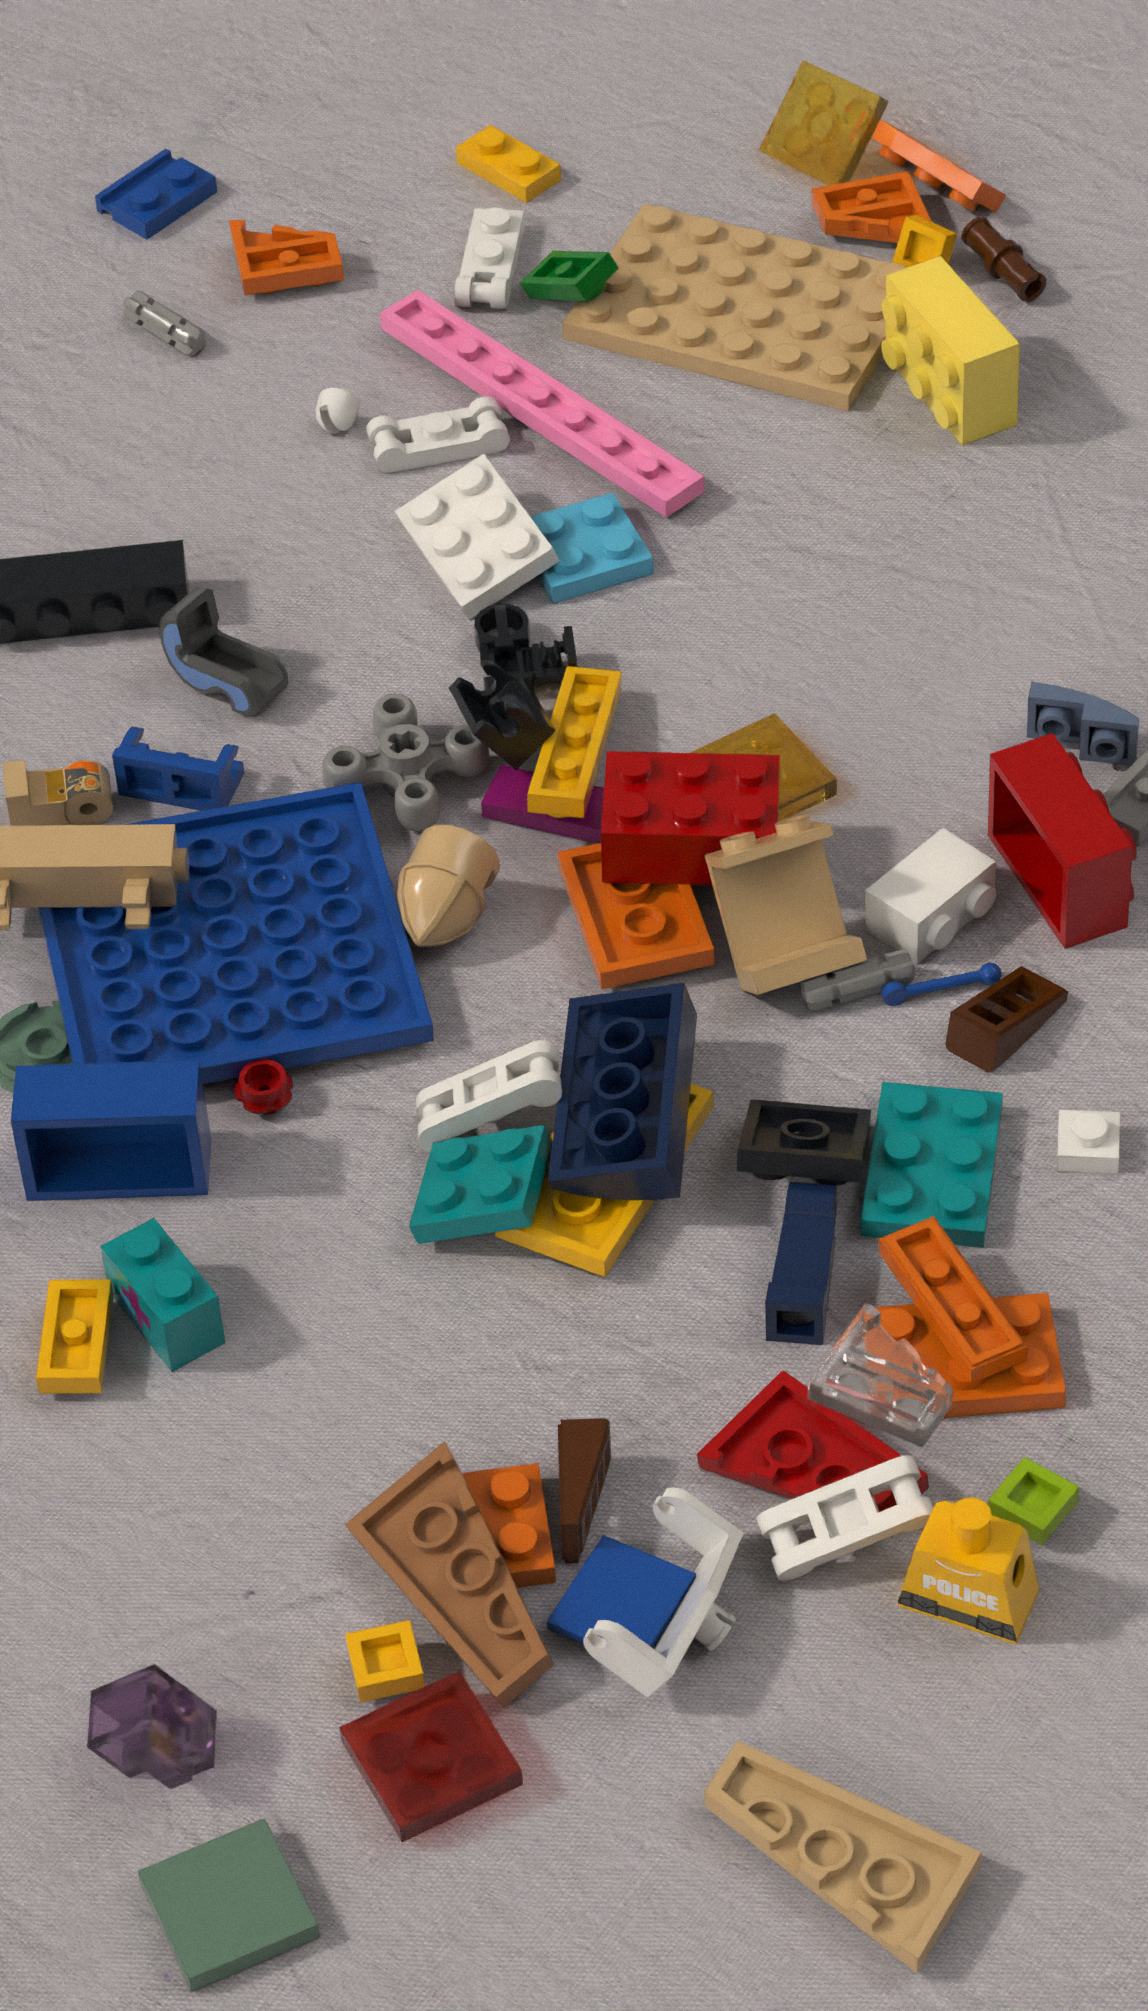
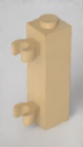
M175 824L0 826V930L10 929L11 908L120 906L126 908V929H149L151 907L176 906L178 883H188V848H178Z

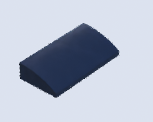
M685 983L569 998L560 1074L562 1097L557 1102L548 1183L551 1189L575 1195L613 1200L680 1198L697 1013Z

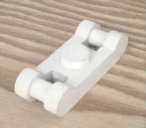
M489 396L475 399L467 408L434 412L424 416L397 421L390 416L380 415L370 420L366 428L370 444L374 447L373 454L376 464L381 471L386 473L479 457L482 454H496L507 448L510 442L506 425L501 421L502 414L498 402Z
M546 1040L533 1041L420 1091L416 1096V1114L420 1120L418 1124V1143L420 1147L430 1153L432 1144L435 1142L446 1141L489 1122L498 1121L507 1114L528 1105L548 1107L557 1103L562 1097L561 1078L557 1073L559 1069L557 1047Z
M905 1455L888 1460L774 1506L759 1514L756 1519L764 1539H771L776 1553L771 1560L778 1580L787 1581L799 1578L812 1571L818 1565L898 1533L915 1531L925 1527L933 1510V1505L930 1498L922 1497L916 1481L919 1480L921 1474L914 1456ZM886 1490H892L897 1505L879 1512L874 1495ZM810 1521L816 1538L800 1544L795 1530L800 1525Z

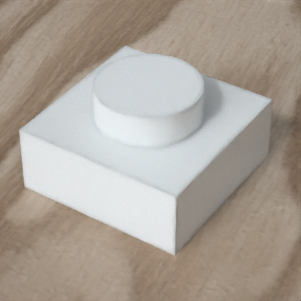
M1059 1109L1057 1172L1118 1174L1120 1112Z

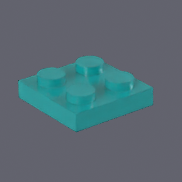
M545 1125L521 1129L511 1128L496 1133L465 1138L456 1137L433 1143L409 1224V1228L417 1243L422 1244L531 1227L553 1142Z

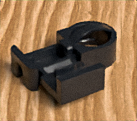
M495 604L481 610L475 617L476 647L480 652V660L497 663L517 681L522 677L530 684L533 691L534 678H536L537 684L560 682L563 680L567 666L562 665L561 653L566 654L568 666L577 667L572 626H564L563 641L554 640L552 647H545L543 641L532 644V647H529V619L526 612L521 608L511 604ZM497 628L498 637L487 634V632ZM508 628L515 629L518 632L509 636ZM492 676L484 677L485 690L493 685L494 678Z

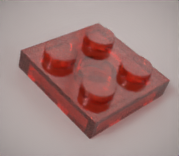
M460 1671L339 1727L343 1746L401 1842L409 1840L523 1785L522 1769Z

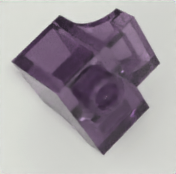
M153 1664L91 1690L87 1748L129 1778L147 1772L169 1789H173L192 1781V1776L214 1767L217 1710L157 1665Z

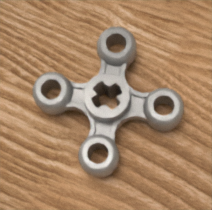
M388 694L381 697L373 708V727L379 739V748L369 753H361L356 748L350 746L333 748L323 759V781L326 788L361 782L363 790L367 785L383 783L386 792L395 797V813L399 823L411 831H424V829L435 825L440 816L439 793L433 784V775L442 771H451L455 775L464 778L477 776L489 764V748L473 735L468 725H460L453 728L445 739L429 741L426 731L417 726V711L412 700L402 694Z

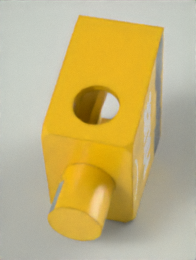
M963 1498L955 1504L945 1500L936 1502L914 1549L898 1598V1606L1017 1644L1039 1594V1585L1027 1530L1020 1524L992 1516L988 1504L978 1498Z

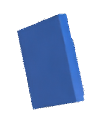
M603 1535L547 1620V1629L584 1645V1637L588 1629H594L598 1620H609L622 1625L654 1649L696 1578V1573Z

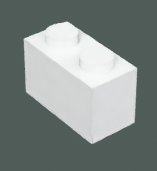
M942 828L865 890V930L896 951H908L912 961L918 965L936 949L940 950L946 947L955 934L975 917L980 918L989 911L996 898V861L945 828Z

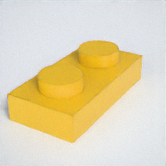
M492 125L487 126L456 147V158L459 165L525 203H528L561 180V167L558 162Z
M49 1279L36 1373L39 1394L102 1393L114 1298L111 1279Z

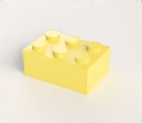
M941 256L886 275V298L882 300V313L885 319V340L881 343L884 360L889 368L892 370L896 369L908 383L912 394L917 399H922L933 411L938 424L943 429H948L962 446L1017 426L1020 343Z

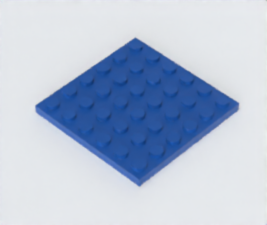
M361 782L125 824H175L178 848H188V883H178L176 906L151 907L149 929H126V908L122 906L38 908L72 1064L199 1060L203 1084L239 1078L241 1070L247 1064L264 1059L276 1061L284 1069L434 1041L432 1020Z

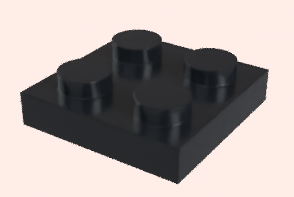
M751 1099L738 1146L737 1172L752 1173L755 1177L763 1180H780L787 1176L813 1178L819 1184L837 1186L846 1184L848 1181L860 1182L870 1134L871 1110Z

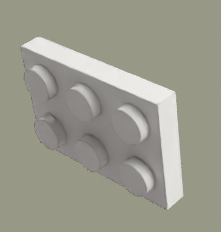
M485 454L480 455L394 511L405 530L469 620L478 615L481 610L495 604L560 562L551 544Z

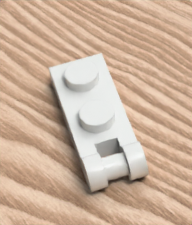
M499 207L489 209L474 208L460 274L456 277L454 298L456 307H472L473 302L490 303L491 308L507 309L525 228L524 210H508Z

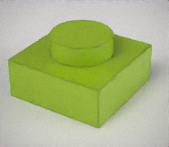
M1023 1457L988 1499V1506L991 1509L992 1516L1020 1524L1027 1530L1028 1538L1043 1546L1079 1501V1486L1034 1461Z

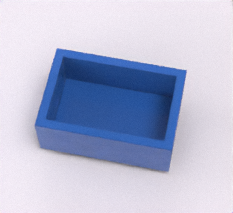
M199 1060L16 1066L11 1126L27 1201L208 1195L212 1139Z

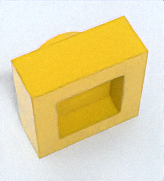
M918 215L906 216L892 263L911 267L939 256L949 263L957 233Z
M410 1620L345 1634L347 1651L360 1703L425 1689L423 1670Z

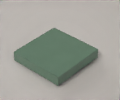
M265 1818L138 1871L141 1887L191 1992L320 1938L318 1924Z

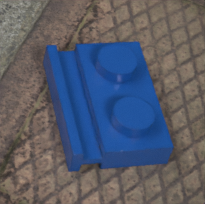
M165 148L95 195L97 212L101 214L109 212L112 214L113 221L147 240L217 193L216 176L182 157L177 160L172 158L171 151Z

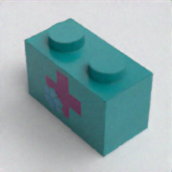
M155 1218L100 1246L106 1279H111L113 1299L171 1372L225 1344L217 1294Z

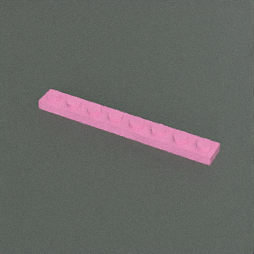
M418 289L380 313L381 329L480 395L494 398L501 409L664 517H669L705 492L704 476Z

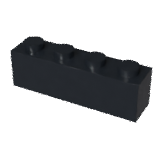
M183 540L0 559V644L159 627L160 619L165 613L189 594V580Z

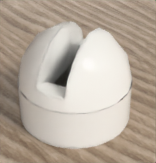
M327 388L319 394L315 409L316 420L323 430L331 434L339 433L340 430L346 431L352 427L356 420L359 401L354 394L347 390Z

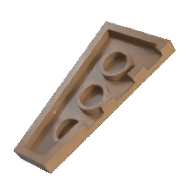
M445 1441L345 1524L352 1536L503 1708L555 1665L462 1471Z

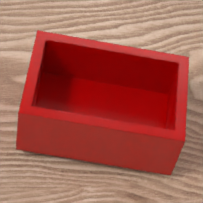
M1053 733L991 753L987 835L1062 946L1066 949L1127 928L1129 902L1134 899L1131 869L1132 861L1136 860L1137 857L1136 845L1129 830L1126 827L1120 828L1111 816L1107 801L1102 792L1098 789L1093 790L1084 778L1081 765L1075 754L1072 752L1067 753Z
M607 751L601 822L602 882L712 885L705 855L722 850L720 840L745 832H754L756 839L777 833L775 823L779 822L780 755Z

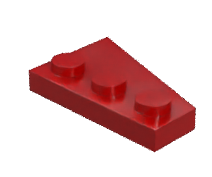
M784 1370L696 1454L698 1465L701 1469L790 1499L797 1498L902 1456ZM919 1468L921 1477L916 1482L922 1495L929 1488L928 1474ZM886 1490L874 1495L879 1512L897 1505L892 1490Z

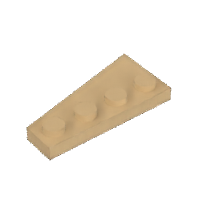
M738 1740L704 1791L705 1807L917 1974L981 1868L982 1852Z

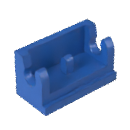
M134 726L128 729L119 748H115L112 754L118 795L199 811L229 806L245 773L243 762L234 760L239 749L236 745L226 744L216 761L189 757V754L176 752V754L151 750L149 744L140 743L144 728Z

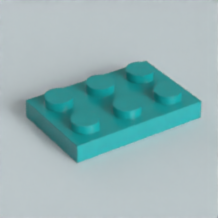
M882 1082L861 1215V1236L882 1238L934 1216L954 1245L984 1248L1002 1115L1003 1093Z

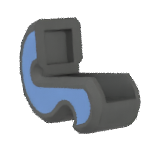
M196 587L160 619V639L167 660L181 680L194 690L209 695L224 692L231 701L230 705L233 711L253 716L286 689L288 685L286 668L276 654L220 631L217 627L219 614L213 590Z

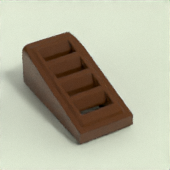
M1019 967L950 1012L945 1042L946 1048L949 1052L980 1069L992 1072L1008 1060L1067 1001L1069 991L1024 967ZM1018 993L1019 995H1021V996H1023V997H1025V998H1027V999H1029V1000H1031V1001H1033V1002L1030 1003V1002H1028V1001H1026V1000H1024V999L1018 997L1016 994Z
M605 1418L561 1420V1424H558L562 1559H565L566 1563H579L611 1462L610 1421Z

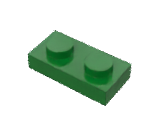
M552 251L520 282V285L530 299L588 302L599 296L606 289V281L619 267L609 252Z

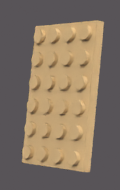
M644 203L610 252L619 269L606 281L607 287L599 296L588 302L577 301L562 322L563 339L849 411L883 356L881 343L885 340V319L882 313V300L886 298V275L908 267Z

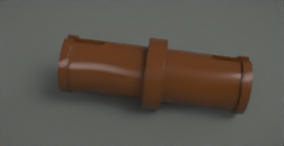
M976 217L965 226L961 234V240L984 261V268L993 278L1002 279L1023 302L1025 300L1030 302L1041 295L1046 287L1047 279L1023 257V250L1015 241L1011 239L1006 240L985 217L983 219Z

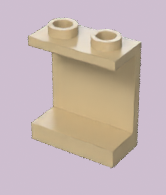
M801 815L775 823L777 833L756 839L754 832H745L720 840L722 850L705 855L740 988L743 991L759 995L867 961L862 939L847 935L821 840L834 836L831 824L811 822L809 815Z

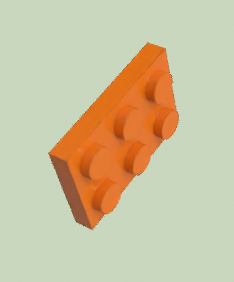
M601 843L557 852L558 868L601 990L715 965L714 947L690 884L602 882Z
M1038 1293L992 1297L1028 1346L1027 1361L972 1384L968 1381L915 1304L860 1308V1326L874 1423L1065 1408L1066 1389L1049 1294Z

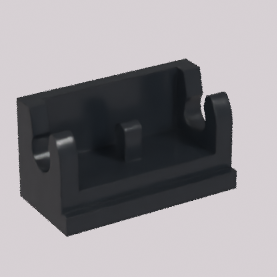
M483 660L480 662V665L484 672L494 678L493 685L489 689L479 691L475 689L471 682L458 677L449 686V690L473 735L517 770L556 730L526 680L521 677L517 681L497 663Z

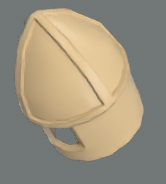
M433 825L424 829L419 837L408 863L402 867L397 878V900L405 930L410 935V940L417 946H443L467 934L481 918L486 908L485 895L482 891L490 887L494 882L500 869V860L493 847L480 836L464 828L452 825Z

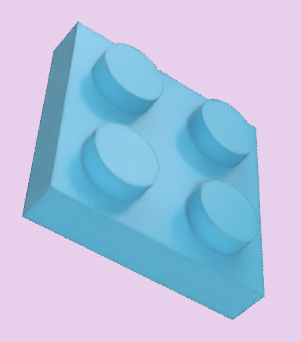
M613 492L530 516L551 544L560 562L537 576L553 604L654 574L653 557Z

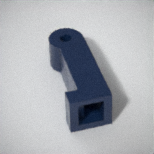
M803 1182L789 1183L772 1281L768 1284L765 1300L766 1341L823 1345L836 1245L837 1185ZM783 1311L814 1313V1320L806 1325L796 1326L784 1321L781 1313Z

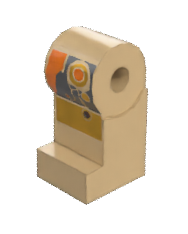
M25 760L2 762L10 826L99 825L108 820L112 814L113 800L110 775L107 768L99 762L79 760L72 762L65 768L27 771Z

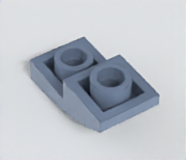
M1031 682L1028 695L1027 738L1036 739L1053 733L1060 742L1080 744L1079 760L1131 766L1137 760L1139 718L1109 701L1087 693L1050 684Z

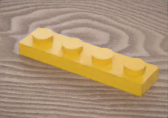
M566 667L550 719L556 731L542 745L527 793L528 813L548 814L555 818L585 817L622 690V671Z

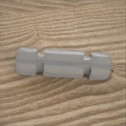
M135 291L131 297H126L123 305L126 307L124 314L128 319L138 325H142L144 329L169 345L174 346V348L186 356H194L198 350L205 348L204 330L191 322H187L188 320L160 302L155 301L144 292Z
M898 950L884 954V960L880 962L877 957L867 959V961L832 971V976L827 977L826 974L803 980L800 987L802 999L808 1010L817 1011L831 1007V1000L837 999L841 1004L879 993L884 985L893 981L901 982L903 985L910 984L914 980L915 967L910 954L906 950Z

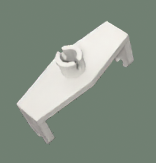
M666 1488L663 1496H658L655 1500L653 1513L664 1527L701 1553L703 1558L694 1572L696 1573V1578L659 1638L655 1648L650 1647L622 1625L609 1620H598L594 1629L589 1628L584 1637V1646L594 1659L646 1697H649L673 1676L693 1638L701 1642L707 1650L712 1651L723 1641L732 1628L730 1625L735 1622V1616L730 1612L727 1613L715 1604L714 1601L744 1532L697 1497L680 1488Z

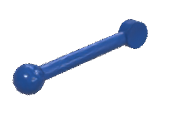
M986 963L978 971L905 986L901 982L893 981L886 984L882 988L881 993L887 1005L897 1006L910 996L982 982L985 985H993L1001 979L1002 972L997 964Z

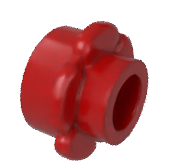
M267 1059L254 1061L247 1064L241 1070L239 1081L234 1088L235 1098L237 1101L243 1102L244 1109L250 1113L271 1114L281 1110L291 1101L292 1092L290 1090L293 1088V1081L286 1073L284 1067L278 1062Z

